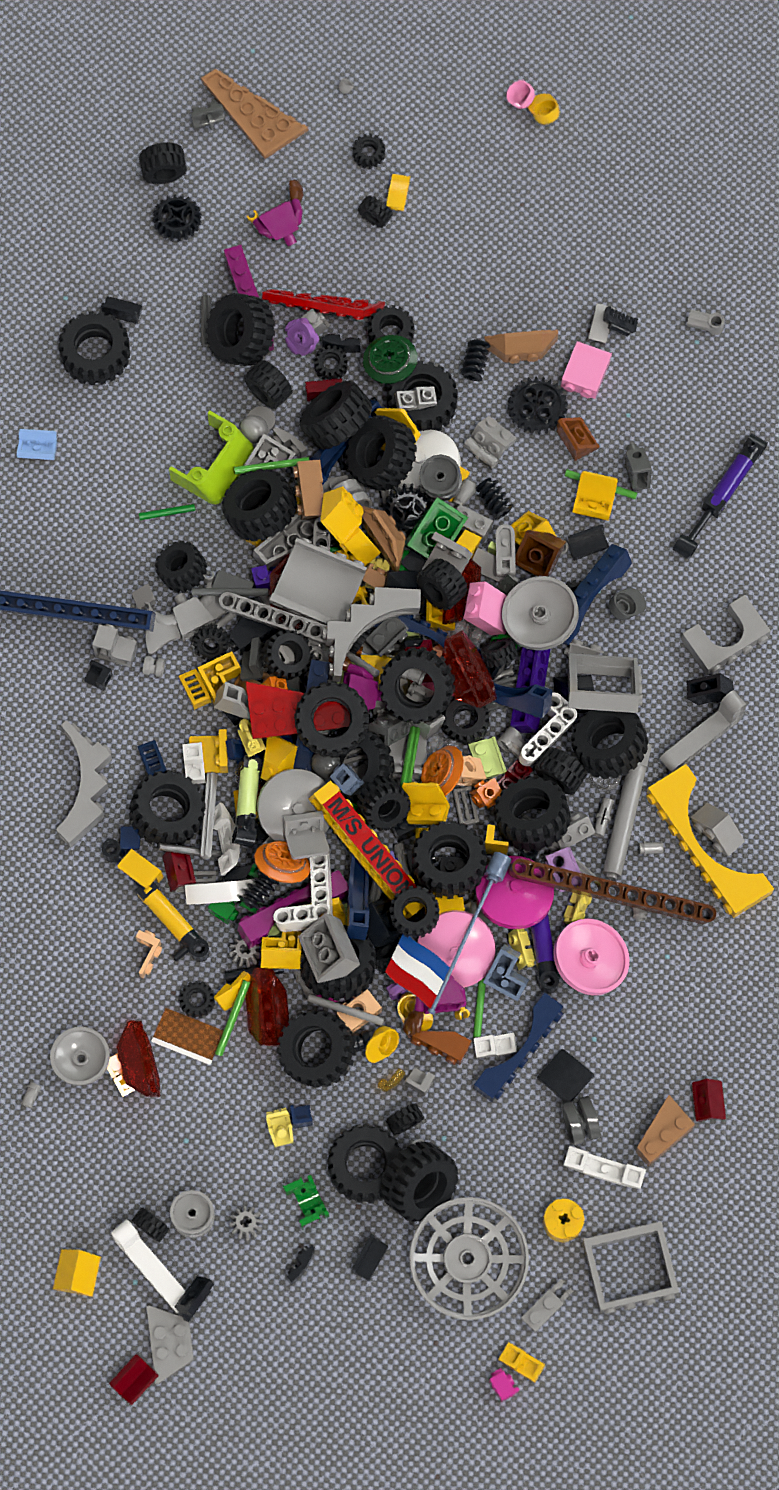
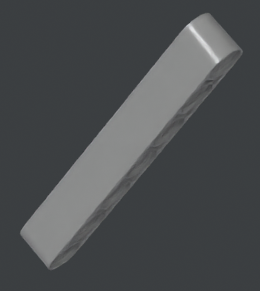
M225 592L219 598L221 607L227 612L282 631L289 630L291 632L295 630L297 623L303 622V628L295 630L297 635L302 633L304 635L303 638L326 646V639H322L323 627L327 625L231 592ZM233 598L232 605L226 606V601ZM247 604H250V610L248 612H243V607ZM268 610L267 617L260 618L261 612ZM285 616L286 621L283 624H278V619ZM317 628H320V635L316 637L313 636V631Z

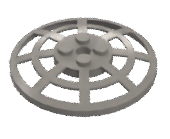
M467 1197L447 1201L435 1207L419 1223L410 1244L409 1265L413 1282L427 1303L447 1316L473 1320L492 1316L503 1310L515 1299L527 1276L529 1253L525 1235L512 1215L493 1202L481 1198ZM465 1204L464 1216L450 1219L442 1225L434 1217L438 1212L448 1207ZM473 1204L490 1208L503 1218L494 1226L484 1219L472 1216ZM463 1222V1235L453 1238L446 1231L448 1227ZM429 1223L435 1229V1232L428 1243L426 1254L415 1253L418 1237L424 1226ZM472 1223L480 1224L489 1231L482 1238L471 1234ZM508 1224L513 1228L518 1238L521 1255H509L506 1241L500 1233ZM441 1236L447 1243L444 1253L432 1254L434 1244L438 1237ZM494 1237L497 1238L500 1244L502 1255L491 1254L488 1243ZM465 1253H470L473 1257L472 1262L468 1265L462 1260ZM415 1262H426L428 1274L435 1284L428 1293L425 1292L418 1279ZM432 1262H443L447 1273L440 1280H438L434 1272ZM491 1263H502L500 1274L496 1281H494L487 1274ZM509 1263H521L517 1282L512 1291L507 1294L500 1285L507 1274ZM452 1279L462 1282L463 1295L454 1293L445 1286ZM481 1279L489 1287L481 1293L471 1295V1283ZM441 1291L450 1298L463 1301V1313L448 1310L437 1304L433 1299ZM493 1292L502 1300L498 1305L489 1310L472 1313L471 1301L483 1299Z

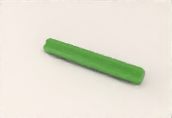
M410 727L400 783L401 788L403 783L412 782L420 735L419 727Z

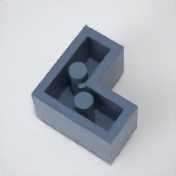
M504 944L483 983L518 1001L530 980L513 971L521 953Z

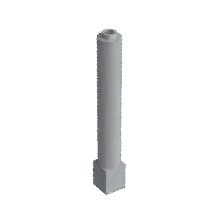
M651 744L647 745L648 750L646 754H643L644 759L642 762H638V766L634 770H629V773L624 778L602 872L606 875L605 878L615 881L622 876L652 748Z

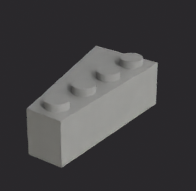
M296 514L291 518V523L286 525L282 532L279 531L274 537H268L267 540L255 548L252 557L261 566L266 565L268 569L289 558L296 538H306L313 544V527L316 519L301 520V515L298 516ZM322 523L317 525V528L321 531L327 529Z

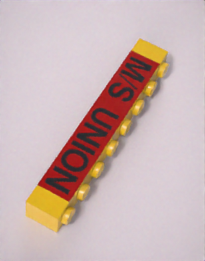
M329 781L308 799L317 811L323 812L325 821L391 901L392 899L394 900L396 893L399 894L401 892V889L405 888L406 890L409 888L408 886L417 888L413 878L405 873L401 863L392 857L388 847L379 841L375 831L366 825L365 819L360 814H357L353 809L352 803L344 798L336 784ZM417 902L409 903L403 909V916L408 920L424 906Z

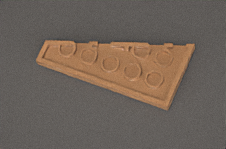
M217 69L201 78V82L219 104H222L223 109L264 159L309 131L308 126L295 121V118L284 114L278 107L262 97L249 92V89L238 85L232 78Z

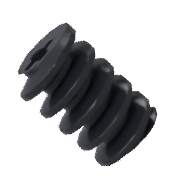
M473 339L468 342V348L464 356L465 361L462 363L463 367L460 373L471 381L480 382L483 379L480 375L484 374L482 368L486 367L484 362L488 360V357L485 355H489V350L486 348H490V344L483 340Z
M487 478L477 485L476 491L480 492L479 496L484 498L483 502L488 504L487 508L491 510V515L495 516V520L507 515L514 505H507L510 501L509 498L503 499L506 496V492L499 493L502 490V486L496 487L499 481H492V478Z
M261 871L257 872L259 878H252L255 885L247 884L250 891L242 890L245 897L237 896L251 910L253 908L260 909L257 903H265L262 897H270L267 891H275L272 886L273 884L280 885L278 881L269 878Z

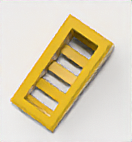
M197 669L179 675V679L194 710L211 703V697ZM195 675V677H196V678H194V679H192V680H189V681H187V682L185 681V679L188 678V677H190V676ZM198 682L197 685H194L190 688L188 687V685ZM201 688V690L193 694L191 693V691ZM200 694H204V696L198 699H194V697Z

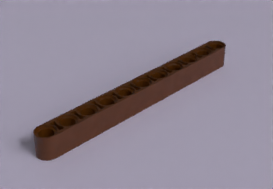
M517 859L508 868L509 874L515 879L698 924H707L716 918L715 908L708 904L526 859ZM516 864H519V865L522 866V868H523V872H522V873H518V872L515 870V865H516ZM534 869L541 871V878L534 875ZM553 873L560 876V882L553 880ZM572 878H576L579 881L578 887L572 885ZM591 882L597 885V892L591 890ZM610 887L616 890V896L610 895ZM628 892H632L635 895L634 901L629 900ZM647 896L653 899L652 906L646 902ZM665 901H669L672 904L671 910L665 907ZM684 905L690 908V915H687L684 912ZM703 910H706L709 913L708 919H705L702 916Z

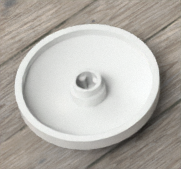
M419 431L421 436L415 443L417 446V452H415L416 460L412 464L411 472L409 471L407 474L408 477L398 485L401 489L404 483L407 485V488H410V484L413 483V488L416 489L420 485V491H423L419 472L425 460L433 455L442 454L450 456L460 467V454L455 443L449 436L440 431Z

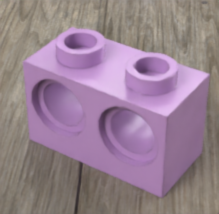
M570 847L546 856V865L581 873ZM558 856L564 859L562 867L556 865V858ZM553 873L555 878L553 880L555 882H560V876L556 873ZM572 878V885L575 887L579 886V881L576 878Z

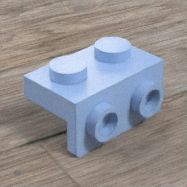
M19 429L17 458L55 459L57 448L56 431Z

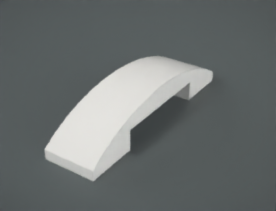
M219 803L215 807L213 829L217 830L222 856L218 859L220 873L224 876L237 864L240 845L232 843L235 824L224 804Z
M252 879L185 885L187 904H206L239 901L238 895L245 897L242 892L243 889L250 891L247 884H255Z
M569 1146L564 1166L575 1171L636 1189H641L646 1169L630 1164L624 1165Z

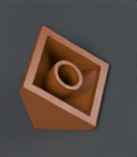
M582 417L560 418L558 420L556 431L574 461L600 448Z

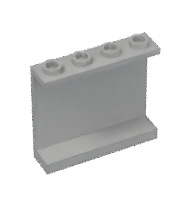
M296 538L295 545L275 591L270 597L269 604L327 625V621H345L346 611L350 610L367 567L361 561L346 559L347 556L342 553L336 552L334 554L329 552V548L323 545L317 547L306 538Z

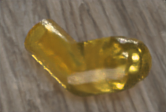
M398 1068L388 1081L383 1078L377 1086L383 1092H388L400 1083L406 1073Z

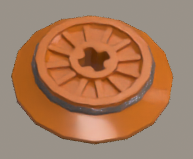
M448 745L432 753L422 768V783H437L445 796L450 793L458 783L463 771L464 759L462 752L456 746Z
M283 841L263 844L257 848L254 854L255 864L259 870L269 878L279 882H301L308 877L311 871L310 861L307 858L292 859L287 843Z

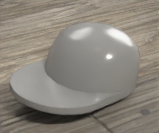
M264 406L255 407L242 420L240 431L251 443H258L263 434H269L275 424L273 411Z

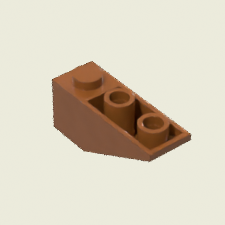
M420 1031V1033H415V1035H408L411 1043L419 1047L423 1045L428 1048V1052L435 1056L440 1054L445 1057V1061L452 1065L456 1063L461 1065L472 1044L470 1039L453 1031Z

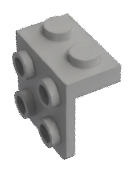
M322 811L284 816V836L292 859L322 856L330 853L323 830L324 815Z

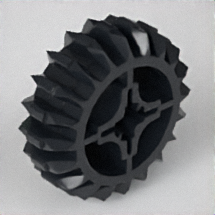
M176 194L173 195V198L167 195L166 201L161 199L160 204H156V210L153 211L154 217L152 220L154 228L158 230L159 235H163L165 240L170 237L172 242L175 238H177L179 243L181 238L187 241L188 235L193 237L194 232L199 230L198 226H201L200 219L202 214L200 213V207L196 206L195 200L191 201L189 196L184 199L183 194L180 195V198ZM168 213L167 221L163 222L164 215ZM191 214L192 218L190 222L187 224V215Z
M404 483L402 489L397 486L395 491L391 490L390 496L386 497L387 503H384L385 512L388 516L391 515L396 522L395 527L398 526V531L402 530V528L405 529L406 534L409 532V529L413 530L433 502L430 501L432 498L427 496L424 490L420 491V485L416 489L413 488V483L410 484V488H407V485ZM403 497H410V498L407 499V500L400 499V498H403ZM417 499L422 503L424 510L416 504ZM412 503V508L408 510V513L406 514L408 507H410ZM394 506L402 512V518L396 513ZM411 517L418 518L415 520H408Z

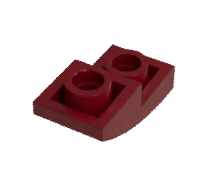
M517 759L497 783L503 791L512 782L515 784L517 780L522 778L526 780L533 772V769L529 766H523L519 759Z

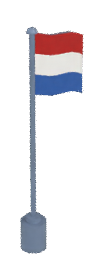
M494 852L485 871L489 883L450 967L435 953L414 941L410 936L405 937L404 934H402L387 966L386 974L397 985L420 999L429 1008L428 1012L430 1014L436 1013L435 1008L492 884L503 881L512 859L503 853Z

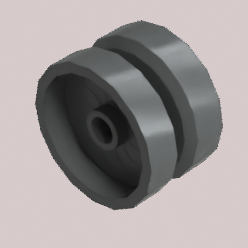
M442 454L433 455L422 464L419 476L422 489L426 492L427 496H430L433 500L438 497L442 501H447L455 497L461 490L462 475L460 467L453 458Z
M589 1096L578 1098L577 1108L572 1101L561 1104L564 1123L574 1146L584 1143L585 1134L591 1141L601 1138L598 1117Z

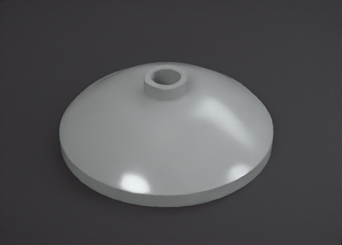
M74 1027L64 1031L57 1037L51 1048L50 1061L54 1072L61 1080L71 1085L84 1086L97 1081L105 1073L110 1061V1051L106 1040L100 1033L88 1027ZM84 1056L85 1060L83 1062H79L78 1058Z

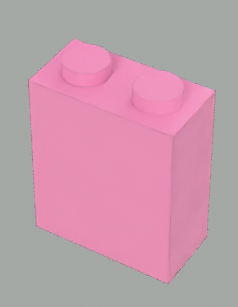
M577 341L562 377L561 387L568 392L580 393L585 398L596 399L610 364L612 353Z
M485 581L470 583L464 619L489 635L506 634L502 620V608L507 595Z

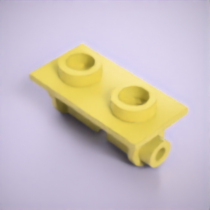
M242 719L239 723L240 730L237 731L246 753L250 757L266 748L262 739H253L250 721Z
M572 893L569 902L575 904V906H567L563 922L571 924V922L585 919V911L591 903L592 897Z
M525 929L512 930L508 933L509 944L512 949L521 953L516 962L518 971L525 966H535L534 962L536 960L532 948L525 949V946L531 945L527 931Z

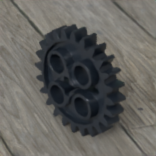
M535 376L534 381H531L528 377L527 383L521 380L520 386L515 385V391H511V397L508 398V403H510L508 404V410H511L509 411V416H514L512 422H518L517 428L524 426V432L531 429V434L535 430H537L538 435L541 434V430L548 434V428L555 431V425H557L558 420L565 418L564 414H567L568 410L566 408L568 407V402L565 401L567 396L562 395L563 388L557 390L558 383L551 385L552 379L545 382V377H542L541 381H538L537 376ZM539 391H542L537 419L534 420ZM529 393H531V394H534L535 396L532 397V398H530V397H527L526 395L529 394ZM551 397L553 400L546 401L544 398ZM529 410L531 413L524 414L523 411ZM541 414H548L549 417L543 418Z

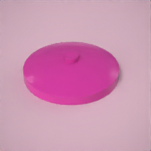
M508 856L512 859L511 863L517 859H526L533 861L526 857ZM516 864V865H515V870H516L518 873H522V872H523L522 866L519 865V864ZM534 869V875L541 878V871ZM507 870L502 882L492 884L481 912L491 922L508 929L528 928L543 920L550 911L554 898V888L511 877ZM486 875L482 877V882L479 886H476L475 894L478 905L489 883Z

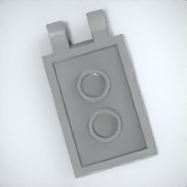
M409 735L389 746L391 749L389 755L393 756L394 763H391V766L394 768L393 779H401ZM419 735L412 779L415 781H420L422 768L427 760V740H424L421 735Z

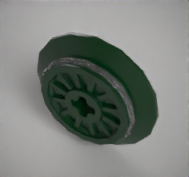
M386 335L377 338L368 345L363 355V366L366 373L373 380L382 384H394L403 381L413 373L417 366L418 354L415 346L407 338L399 335Z

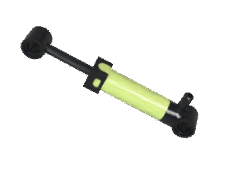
M244 755L238 766L240 780L236 824L232 834L233 844L250 848L253 847L257 834L255 829L259 774L262 771L263 759L256 758L255 755L250 757Z

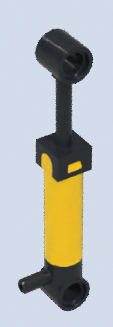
M108 839L102 844L101 849L104 859L107 862H117L119 864L123 859L119 842L114 839ZM109 848L117 849L114 854L107 853ZM133 880L138 886L135 889L138 898L152 910L182 944L183 947L172 955L174 961L177 962L188 952L192 959L197 962L207 960L210 954L207 941L200 937L161 893L159 887L153 882L145 889ZM200 946L205 949V951L201 954H197L194 952V950Z

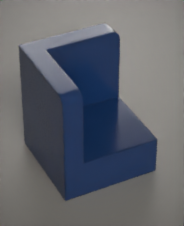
M121 826L120 846L122 854H125L126 850L140 849L141 837L138 835L139 829L134 830L132 826Z
M290 1105L293 1129L313 1126L310 1105L300 1107Z

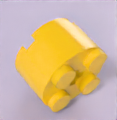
M557 1199L547 1207L543 1217V1226L547 1235L552 1240L560 1243L568 1242L578 1237L584 1225L582 1208L576 1202L569 1199ZM566 1217L567 1222L564 1225L561 1224L560 1219Z

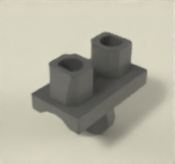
M215 101L209 103L208 108L201 109V107L192 108L191 118L194 129L209 126L210 130H213L214 124L226 121L222 104L218 105Z

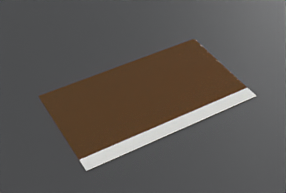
M165 1008L151 1042L210 1065L224 1030Z

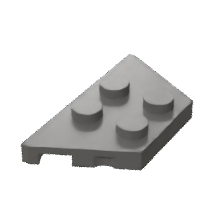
M147 1306L153 1367L159 1374L155 1384L159 1385L162 1381L194 1361L190 1322L185 1321L181 1316Z

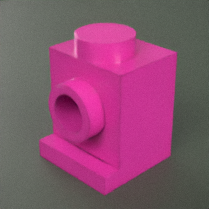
M501 1368L491 1374L492 1378L489 1379V1382L501 1403L519 1393L518 1387L513 1388L515 1382L510 1374L506 1375Z

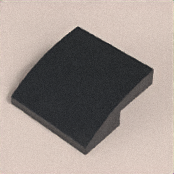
M562 1048L537 1076V1079L552 1090L561 1100L568 1102L576 1098L594 1077V1074Z

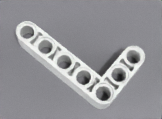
M330 853L328 855L310 857L312 904L279 908L275 911L273 917L280 931L306 930L320 918L321 914L327 913L333 916ZM326 896L324 899L318 900L320 897ZM302 916H307L305 919L300 920ZM288 918L286 921L280 922L282 919Z
M126 1219L111 1232L113 1239L171 1308L178 1313L174 1306L185 1293V1290L141 1240L137 1230Z

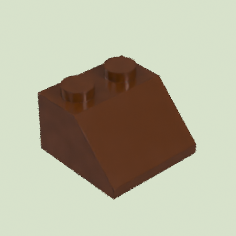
M527 530L515 555V564L536 576L549 577L556 566L566 541L551 533Z

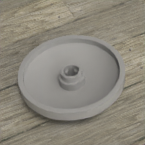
M546 576L532 577L517 584L507 595L502 608V620L508 635L518 645L531 650H547L562 644L575 630L579 618V607L572 590L562 581Z
M288 769L272 776L262 787L257 800V816L264 832L274 841L286 842L284 836V816L317 812V809L308 799L326 784L325 781L318 775L303 769ZM324 819L323 830L326 833L330 825Z

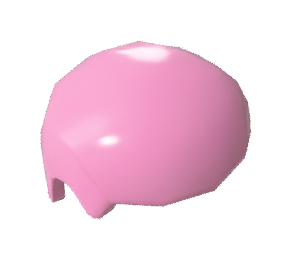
M519 80L509 87L506 98L515 108L525 109L533 102L535 92L530 84L524 80Z

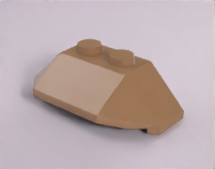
M558 330L485 336L484 341L490 344V348L486 349L503 362L512 364L527 360L535 362L538 359H542L557 342Z
M362 506L364 511L362 525L392 570L399 571L405 549V535L401 530H397L395 527L396 522L391 515L388 516L383 510Z

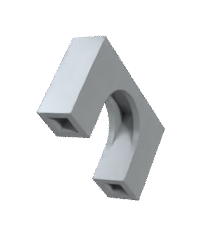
M746 595L729 604L727 610L741 630V639L735 645L721 647L712 643L699 624L682 633L681 641L706 676L710 673L716 674L722 669L721 666L726 663L728 665L732 664L742 653L746 655L753 650L755 645H762L769 640L768 637L771 630Z

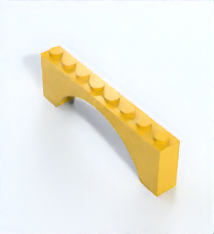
M687 764L648 787L646 797L651 805L654 804L658 809L657 813L661 820L667 822L670 833L673 836H677L681 849L684 852L687 851L691 856L690 861L693 866L700 869L702 879L705 883L711 885L714 896L717 899H721L725 912L735 918L770 896L774 888L763 873L747 874L728 869L713 860L701 848L692 832L688 816L689 797L697 778Z

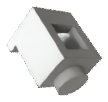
M313 308L301 317L308 319L318 336L331 326L324 315L320 312L317 313Z

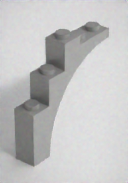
M375 587L373 594H370L369 605L351 604L350 610L346 611V622L327 621V626L323 627L322 639H326V646H330V657H333V664L329 665V675H333L332 681L340 682L345 658L355 641L365 631L389 618L419 614L420 589Z
M66 720L61 724V728L72 742L78 754L81 781L75 804L67 818L56 829V832L71 848L105 818L104 808L96 800L109 789L108 779L100 771L112 761V751L106 744L102 746L97 742L93 745V742L87 736L83 737L79 733L80 729L74 723L70 724Z

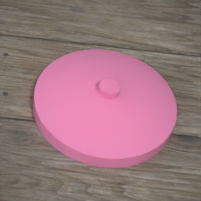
M461 910L440 913L437 926L432 929L430 934H425V937L421 938L419 936L418 943L435 953L450 967L474 914ZM477 917L451 973L455 981L463 988L474 985L488 974L495 959L496 945L494 936L488 925L479 917Z
M580 919L565 927L556 939L554 945L556 968L563 980L578 992L587 995H603L614 990L625 979L629 969L628 949L619 933L608 924L595 919Z

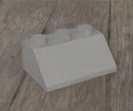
M324 913L298 936L316 981L319 983L345 977L360 965L341 919Z

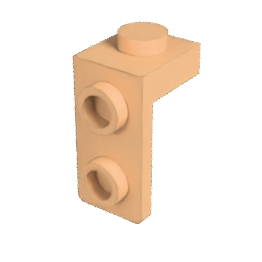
M139 930L136 935L137 942L151 948L139 971L141 978H144L146 974H150L154 958H158L162 951L161 941L155 938V934L147 930L145 932Z

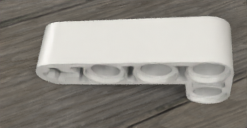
M552 693V700L557 703V706H551L547 713L552 719L522 748L518 759L523 766L534 764L545 753L547 748H550L572 726L577 718L576 709L568 708V701L558 693ZM563 714H569L571 720H566ZM551 726L556 727L559 732H558V733L552 732V731L550 730V727H551ZM538 739L544 740V742H545L546 745H545V746L539 745L538 742H537V740H538ZM533 749L534 752H533L532 756H529V757L527 758L525 755L529 754V753L531 752V750Z

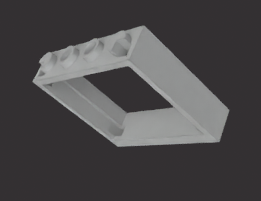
M569 653L567 668L568 708L638 713V707L642 706L643 694L641 666H638L637 658ZM577 673L630 677L631 694L578 690Z
M662 1222L583 1239L582 1244L599 1313L613 1314L617 1312L616 1309L623 1307L624 1310H631L636 1308L637 1304L644 1303V1306L655 1304V1300L663 1299L664 1301L675 1299V1296L678 1295L679 1289ZM657 1234L671 1288L605 1303L592 1248Z

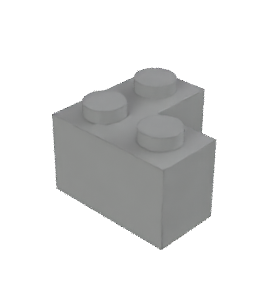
M263 434L245 465L293 459L296 453ZM286 467V468H280V469L283 470V471H286V469H287L288 467Z
M99 624L92 644L95 658L132 667L138 649L137 641L131 636H119L118 629L112 625Z
M706 803L690 817L694 823V829L699 834L703 833L712 840V847L719 854L723 853L729 856L745 842L730 815L709 803Z

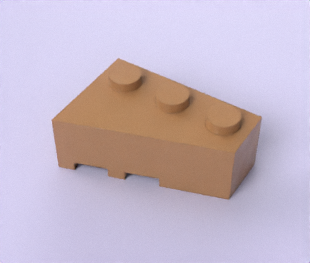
M320 460L298 461L296 467H293V476L297 478L298 485H295V495L299 497L300 503L297 504L298 516L301 515V520L317 519L321 517L323 494L325 493L322 486Z
M668 1095L635 1151L648 1167L692 1131L695 1126L670 1095Z

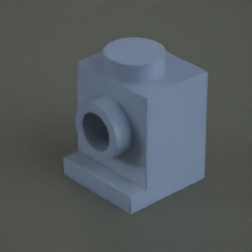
M345 763L338 765L330 776L342 792L350 796L365 783Z

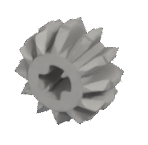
M242 937L241 941L235 938V944H230V949L233 951L229 952V956L234 957L232 960L234 964L239 962L240 968L243 967L244 963L249 968L250 962L254 965L257 964L255 958L261 959L259 952L262 946L256 945L249 949ZM242 949H249V954H242Z
M243 1206L242 1213L237 1208L235 1211L238 1216H230L234 1222H230L229 1227H235L232 1230V1234L234 1235L239 1232L238 1239L240 1240L245 1235L246 1241H249V1234L256 1238L255 1230L258 1232L262 1231V1228L258 1226L263 1224V1220L258 1219L261 1213L257 1212L253 1215L254 1207H251L249 1212H247V1207ZM244 1219L252 1222L248 1224L247 1228L244 1227V1224L241 1226V1223H244Z

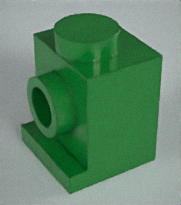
M232 901L210 903L208 906V912L227 925L230 921L234 922L239 915V911L236 910L235 904Z

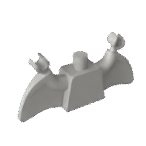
M213 571L210 578L203 574L205 577L204 583L207 585L205 588H212L215 580ZM180 593L174 598L177 606L172 609V614L162 615L156 611L153 632L146 631L145 635L149 655H154L171 641L182 638L184 642L196 635L199 628L201 629L204 625L207 628V625L211 624L212 627L219 617L227 613L219 603L220 596H203L200 599L193 597L188 600L184 593ZM228 599L225 605H232L233 599ZM145 602L147 610L153 611L151 605Z

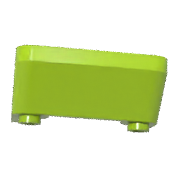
M209 410V425L219 430V436L227 442L208 471L202 467H194L185 475L171 466L169 474L172 482L208 503L217 505L223 501L226 490L230 489V485L236 482L241 475L235 474L234 467L245 465L254 450V446L233 423Z

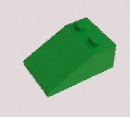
M436 497L406 539L405 547L415 551L427 560L436 545V542L432 539L434 533L437 532L454 541L468 517Z

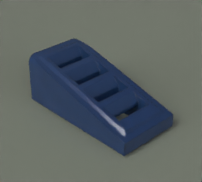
M155 740L137 746L148 775L151 774L153 776L157 771L165 773L166 767ZM155 749V751L144 755V752Z

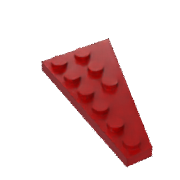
M275 289L262 292V299L268 300V303L279 304L280 302L285 303L287 307H296L297 305L302 306L304 310H311L313 308L318 309L320 313L335 312L337 316L351 315L353 319L358 320L371 316L379 308L383 310L385 306L384 301L369 304V300L366 299L351 302L352 299L348 297L330 295L311 297V293L294 295L292 291Z
M246 682L253 739L297 734L294 716L297 703L301 700V696L304 693ZM325 702L314 713V726L317 731L348 728L350 714L346 707L338 702Z

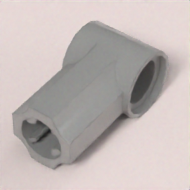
M691 310L687 326L706 330L712 335H719L724 330V317L720 313L708 314ZM718 322L720 325L714 326L712 323Z
M509 727L497 740V744L504 751L511 752L517 758L522 748L527 744L522 739L521 734L513 727ZM532 749L531 752L525 756L527 758L529 756H532L534 750Z

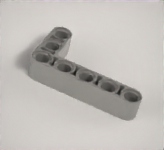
M735 690L729 692L722 699L717 712L667 750L659 760L671 773L679 769L742 719L747 704Z

